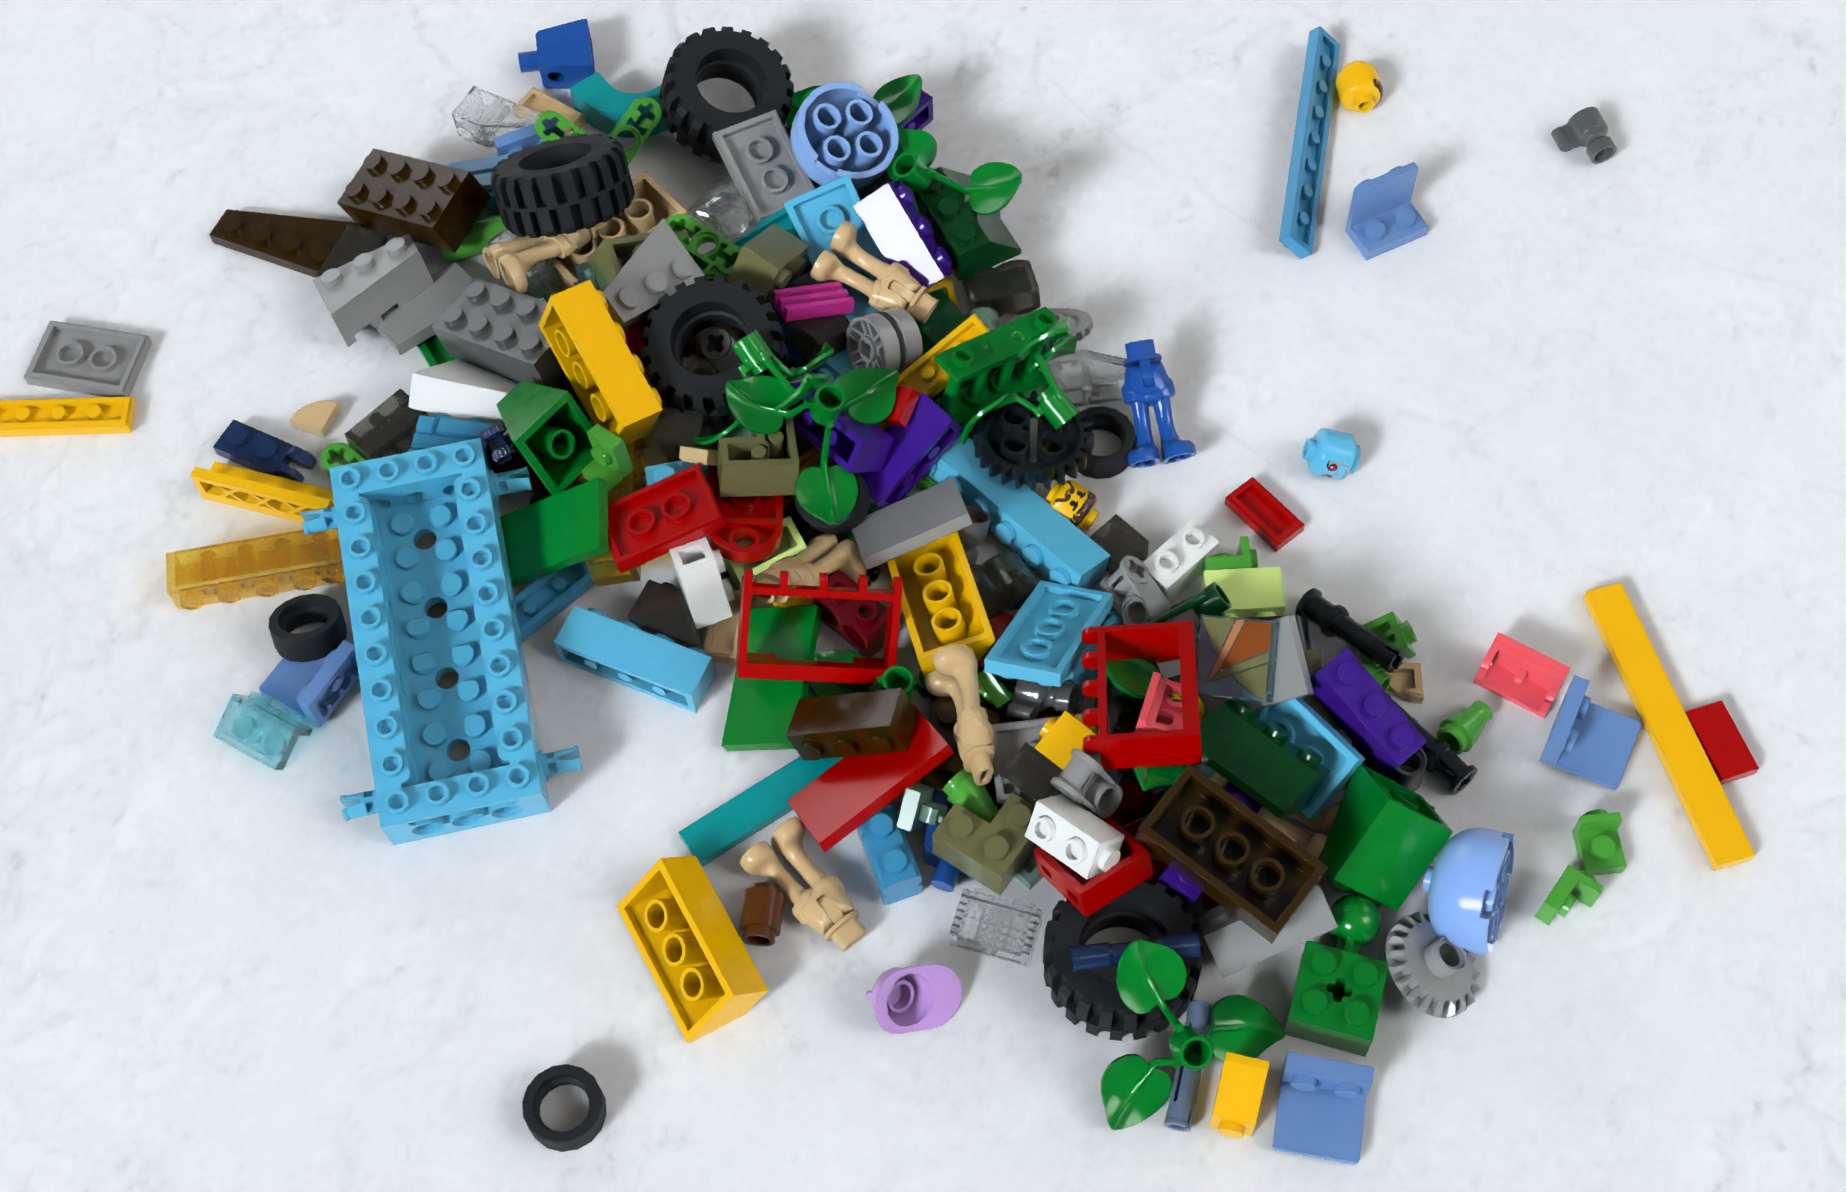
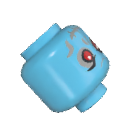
M1321 428L1314 434L1313 438H1307L1302 451V458L1307 460L1308 469L1312 474L1342 480L1349 473L1356 471L1361 455V448L1356 444L1352 434L1328 428Z

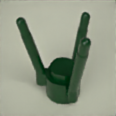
M1213 582L1194 596L1172 606L1170 610L1145 624L1166 622L1191 608L1203 622V616L1228 619L1224 612L1232 606L1222 588L1216 582ZM1205 628L1204 630H1205L1206 636H1207V638H1209V635H1208L1207 630H1206V628ZM1201 634L1195 640V643L1200 642Z

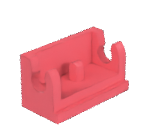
M1498 632L1480 665L1473 683L1545 718L1570 671V667Z
M1153 672L1135 732L1183 730L1182 703L1172 701L1169 698V695L1172 693L1181 696V683L1162 678L1160 673Z

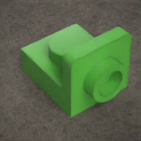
M597 423L587 432L592 446L591 454L594 459L581 472L588 481L597 477L606 480L608 491H610L634 468L624 440Z
M1248 536L1240 537L1237 555L1219 553L1212 557H1205L1202 578L1205 570L1258 568L1256 549H1250Z
M1393 611L1363 625L1389 644L1402 650L1408 658L1416 656L1412 643L1416 642L1417 638L1408 620L1402 622ZM1359 652L1362 662L1377 665L1376 662Z
M985 669L978 673L979 697L983 703L994 704L997 709L1008 706L1014 698L1017 681L1015 679L1003 678L1000 675L985 673Z
M1603 809L1588 811L1580 816L1572 831L1580 868L1591 875L1623 873L1627 867L1618 833V827L1622 822L1620 812L1607 813Z
M1568 864L1535 917L1550 925L1557 913L1565 918L1576 899L1588 907H1592L1604 890V887L1597 883L1595 877L1589 872L1575 869Z

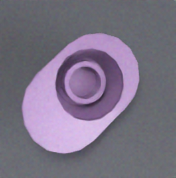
M926 964L905 968L893 967L884 971L877 978L872 990L866 992V997L872 1002L875 1017L880 1027L891 1034H903L933 1029L944 1025L954 1016L960 1006L962 988L955 972L944 965Z

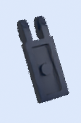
M234 419L213 446L218 455L251 470L298 482H303L304 477L298 470L288 466L292 461L309 469H312L317 463V459L313 454Z
M502 423L492 425L480 432L483 440L488 442L493 452L491 455L494 461L499 463L500 466L513 468L525 462Z

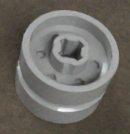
M894 307L877 313L854 318L848 326L846 346L854 369L885 368L896 370L900 375L923 354L922 337L914 318L903 308Z

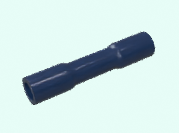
M1197 932L1164 935L1147 940L1168 946L1181 959L1200 957V943ZM1104 942L1069 947L1072 972L1105 969L1118 965L1122 953L1131 942L1114 944Z

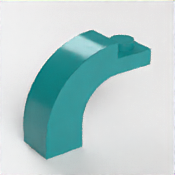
M599 72L570 87L574 108L585 114L589 125L606 134H610L635 99L650 97L656 100L659 105L661 103L659 98L661 85L644 93H624L609 85ZM650 104L646 107L639 105L637 110L641 114L638 120L632 122L629 118L626 124L635 127L642 134L645 129L639 127V124L644 118L652 119L653 114L650 112L652 106ZM661 116L659 123L649 136L667 131L668 129L665 125L667 118ZM623 130L617 135L618 137L634 138V135L628 130Z

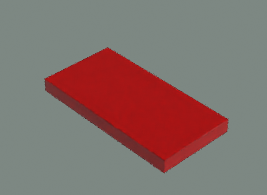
M915 705L918 716L907 751L844 757L787 800L824 852L828 851L901 795L907 787L914 785L954 754L949 744Z

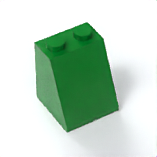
M521 381L496 404L512 442L552 496L567 488L582 473L581 470L594 459L591 454L592 446L587 436V432L593 426L569 391Z
M1361 764L1350 779L1319 861L1328 867L1327 872L1329 875L1327 879L1340 890L1348 892L1351 888L1359 892V895L1371 900L1377 908L1383 904L1398 911L1453 831L1420 794Z

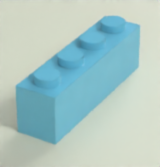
M574 605L553 642L560 661L695 713L716 676L713 659L703 649L694 646L689 649L676 644L673 639L664 634L652 635L642 631L632 622L615 621L595 608H588L586 610Z

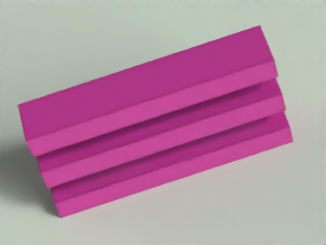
M837 281L773 290L772 304L785 322L853 313L854 299L848 297V291L842 289V283Z

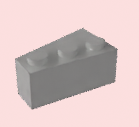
M662 218L602 293L607 300V311L614 323L618 322L625 333L646 321L651 309L658 310L660 308L658 300L665 293L671 296L677 292L674 286L685 282L686 286L694 284L695 277L705 275L665 219Z
M409 234L393 238L386 245L369 253L360 254L353 261L338 268L329 269L320 277L313 279L348 347L357 341L354 335L367 325L371 324L375 328L383 321L381 315L394 305H397L399 308L403 307L434 283L419 250Z
M1319 883L1272 944L1221 905L1210 909L1205 915L1197 919L1203 937L1223 978L1338 928Z

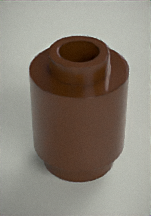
M758 882L754 884V887L745 890L739 929L743 932L742 940L748 944L771 946L775 943V937L780 935L785 895L778 890L775 884Z

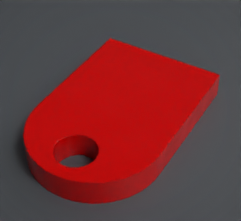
M708 465V482L727 525L706 535L710 547L713 550L719 549L723 558L734 562L750 563L771 556L778 549L782 541L784 495L720 497L717 466ZM744 539L751 541L753 544L742 547L735 542Z

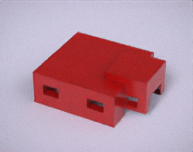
M1097 816L1125 835L1119 850L1121 856L1116 865L1098 876L1085 879L1038 846L1033 850L1039 873L1085 917L1093 914L1154 875L1149 851L1111 817L1101 818Z

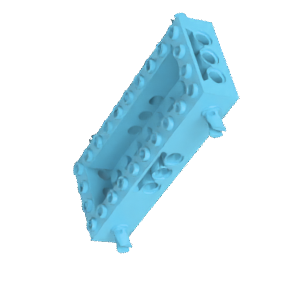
M481 438L329 468L334 506L307 512L302 511L301 516L305 521L302 523L306 536L338 529L375 790L340 796L342 804L348 807L341 810L344 820L349 821L350 819L379 813L381 829L394 845L551 812L546 784L548 777L573 771H583L580 760L576 759L581 757L578 746L544 754L540 749L498 506L500 495L532 490L528 467L525 466L520 469L494 474ZM425 535L436 537V542L431 548L426 550L417 548V542L421 537ZM444 603L447 605V611L442 617L430 618L427 616L428 610L433 604ZM452 672L459 675L458 682L454 687L443 689L438 686L439 679L444 674ZM458 744L470 746V753L466 759L462 761L450 759V752L454 746Z

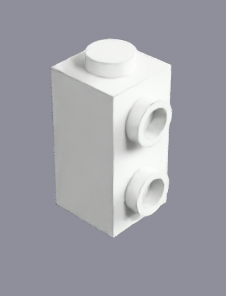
M1191 519L1143 563L1147 566L1150 575L1163 594L1171 602L1202 574L1205 557H1212L1218 554L1220 542L1209 528L1201 527Z
M706 537L669 549L688 610L696 629L733 617L729 601L735 598L728 578L721 579L720 573L726 571L719 549L712 551Z
M1063 793L1037 800L1025 833L1026 838L1085 879L1107 872L1119 862L1121 856L1119 850L1125 837L1124 834Z

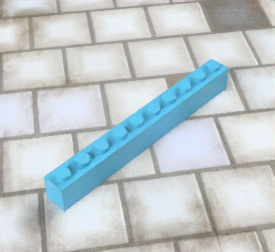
M846 338L831 346L835 350L834 354L825 363L814 369V374L818 372L829 374L830 380L834 384L840 375L855 370L848 356ZM961 434L924 475L936 484L954 477L965 505L977 507L987 512L991 516L988 530L1050 582L1090 589L1103 578L1111 555L1061 513L1052 508L1037 493L1031 491L1025 483L1019 489H1016L1015 480L1011 479L1003 485L1001 484V474L990 477L989 467L981 468L980 458H975V446H973V440L967 437L963 445Z

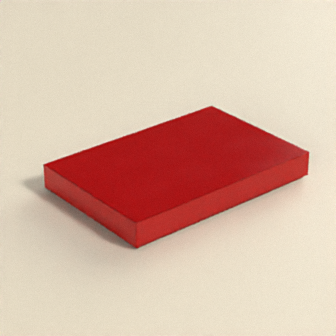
M700 463L608 504V545L616 567L621 574L670 552L669 549L695 541L727 526Z

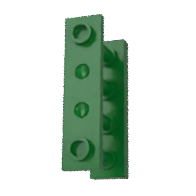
M1045 306L936 354L934 361L949 377L943 397L935 401L965 428L970 418L981 407L1005 393L1021 392L1025 398H1030L1032 391L1036 390L1037 394L1040 395L1049 388L1044 374L1039 369L1031 375L1027 373L1036 359L1030 353L1023 361L1016 363L1017 356L1032 338L1044 332L1050 325L1059 321V319ZM1068 332L1058 333L1052 339L1044 343L1042 351L1044 345L1068 335ZM999 366L998 371L989 376L990 370ZM972 378L970 385L961 388L964 381Z

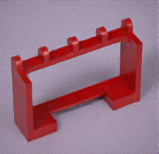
M744 569V576H742L736 654L738 678L873 684L877 681V677L883 676L888 668L896 666L903 588L902 577L894 576L889 589H867V575H859L857 588L828 587V573H819L818 586L788 585V571L780 570L779 584L753 582V569ZM751 594L888 601L883 659L853 657L852 663L777 659L774 653L747 652Z
M1193 621L1088 627L1083 629L1081 633L1082 641L1085 644H1097V651L1084 653L1082 655V666L1086 669H1098V679L1083 682L1082 693L1086 697H1098V708L1083 711L1082 721L1087 726H1099V735H1088L1083 738L1084 751L1088 753L1100 752L1101 764L1104 770L1203 764ZM1179 656L1183 730L1108 734L1107 659L1128 660Z

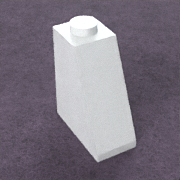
M455 359L413 372L408 407L431 413H442L466 420L480 418L489 424L502 423L505 426L496 404L517 386L519 382Z

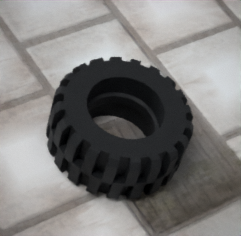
M722 26L721 31H716L715 27L703 29L701 36L698 32H694L686 37L685 43H679L674 49L672 57L669 58L659 94L662 116L667 118L665 125L671 134L677 133L676 141L683 147L688 145L693 148L692 153L699 157H702V154L711 157L710 161L721 163L722 158L712 140L713 133L776 109L783 125H785L793 103L794 84L790 80L791 72L786 64L781 65L783 57L776 49L771 51L768 48L769 43L761 37L759 40L751 36L752 32L742 29L740 33L733 31V27ZM711 78L731 80L741 85L750 94L755 107L739 113L720 110L704 99L697 84Z
M602 134L566 136L523 148L522 151L514 152L508 155L507 159L499 161L497 166H494L491 174V184L504 227L520 237H554L558 234H570L584 228L595 227L596 224L605 223L611 220L613 216L623 213L625 208H629L635 194L623 146L612 136H603Z
M715 275L714 281H708L706 276L694 278V284L686 286L685 282L674 286L677 292L671 296L665 293L658 300L660 308L658 310H650L646 318L650 328H643L640 340L644 345L640 350L641 358L646 366L645 371L659 395L666 404L669 403L675 412L681 416L688 413L692 421L703 423L705 418L709 417L712 424H724L725 417L732 416L733 420H736L727 403L725 385L728 380L743 379L737 368L743 363L739 359L731 368L715 375H698L689 372L684 368L682 361L684 351L691 339L706 328L716 325H728L744 331L746 336L757 330L773 354L782 363L788 360V350L776 313L771 304L766 302L761 292L756 288L750 290L748 284L739 279H735L733 284H731L727 276ZM769 369L758 374L775 377ZM752 370L748 372L749 377L755 376Z
M1145 880L1088 917H1085L1068 900L1066 902L1059 900L1052 910V920L1047 922L1044 935L1043 975L1046 986L1051 988L1053 1002L1057 1008H1062L1063 1006L1066 1008L1065 1017L1074 1025L1078 1024L1081 1020L1086 1023V1032L1098 1036L1099 1031L1104 1030L1110 1032L1109 1040L1122 1041L1123 1033H1132L1133 1039L1138 1040L1147 1038L1148 1029L1154 1028L1155 1032L1159 1033L1169 1027L1170 1022L1162 1013L1158 1004L1147 1013H1135L1121 1000L1116 984L1099 978L1091 970L1072 972L1069 947L1085 945L1093 935L1112 927L1135 929L1150 939L1189 932H1197L1198 934L1200 924L1195 913L1190 912L1187 914L1188 903L1180 894H1176L1172 898L1168 894L1169 886L1158 880L1153 885ZM1198 934L1200 957L1182 959L1187 973L1183 990L1177 997L1165 1000L1167 1006L1177 1019L1186 1011L1188 1001L1193 1000L1197 990L1204 951L1203 936Z

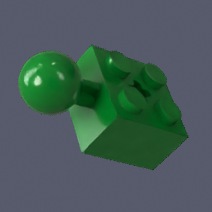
M1350 894L1337 899L1330 907L1338 925V928L1329 931L1336 940L1335 948L1306 941L1299 963L1284 1032L1288 1036L1366 1057L1375 1033L1388 973V964L1385 961L1359 955L1361 947L1372 942L1379 933L1381 918L1377 907L1371 900L1361 895ZM1333 995L1342 999L1341 1002L1334 1001Z

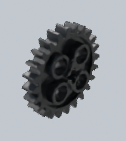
M1033 390L1030 398L1025 399L1037 407L1040 405L1036 399L1038 394L1036 390ZM1017 392L1018 395L1025 398L1021 392ZM1012 402L993 410L975 424V432H973L975 458H980L981 468L989 467L990 477L1001 474V484L1003 485L1012 479L1015 480L1016 489H1019L1025 482L1029 483L1031 491H1035L1037 483H1043L1044 487L1048 490L1051 488V481L1055 480L1059 484L1065 485V475L1076 479L1078 469L1085 470L1087 468V459H1092V450L1094 448L1092 422H1086V412H1079L1070 421L1056 430L1044 414L1037 418L1026 407L1017 402ZM1031 418L1037 419L1036 462L1030 461Z

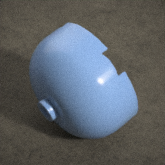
M833 82L822 85L810 93L794 117L790 136L794 157L804 173L819 185L823 186L849 175L856 190L864 188L876 181L884 173L897 151L899 141L898 128L891 111L882 100L878 103L873 97L861 91V86L846 82Z
M1470 828L1452 836L1442 847L1434 867L1429 866L1426 870L1423 882V890L1429 891V919L1434 931L1440 938L1446 936L1447 940L1458 948H1464L1469 953L1487 957L1488 951L1492 952L1507 904V899H1505L1509 885V875L1507 873H1513L1516 848L1514 834L1488 828Z

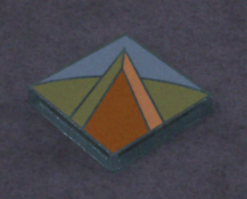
M1201 614L1196 664L1198 694L1273 703L1280 622Z

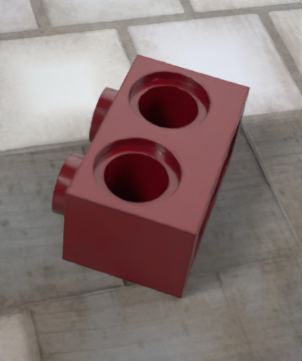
M840 569L828 578V587L857 588L858 585ZM812 597L813 605H818L822 610L821 621L863 656L873 658L884 647L888 608L879 601Z

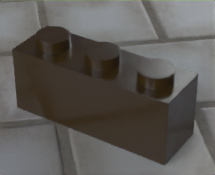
M902 688L799 699L786 737L804 761L907 751L918 711Z

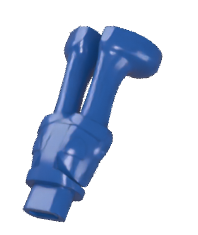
M1153 339L1125 344L1127 359L1123 361L1125 379L1121 391L1125 405L1131 406L1136 430L1135 449L1131 450L1127 456L1129 467L1145 468L1155 466L1160 462L1159 451L1154 444L1151 431L1150 406H1153L1157 420L1163 464L1174 463L1195 456L1197 453L1194 443L1190 440H1181L1175 430L1170 398L1175 396V387L1173 380L1168 377L1165 367L1161 362V354L1155 351Z

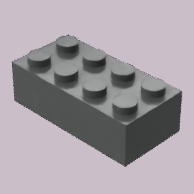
M476 277L432 326L433 331L445 350L453 358L517 382L526 381L557 388L566 377L538 326L548 303L546 301Z

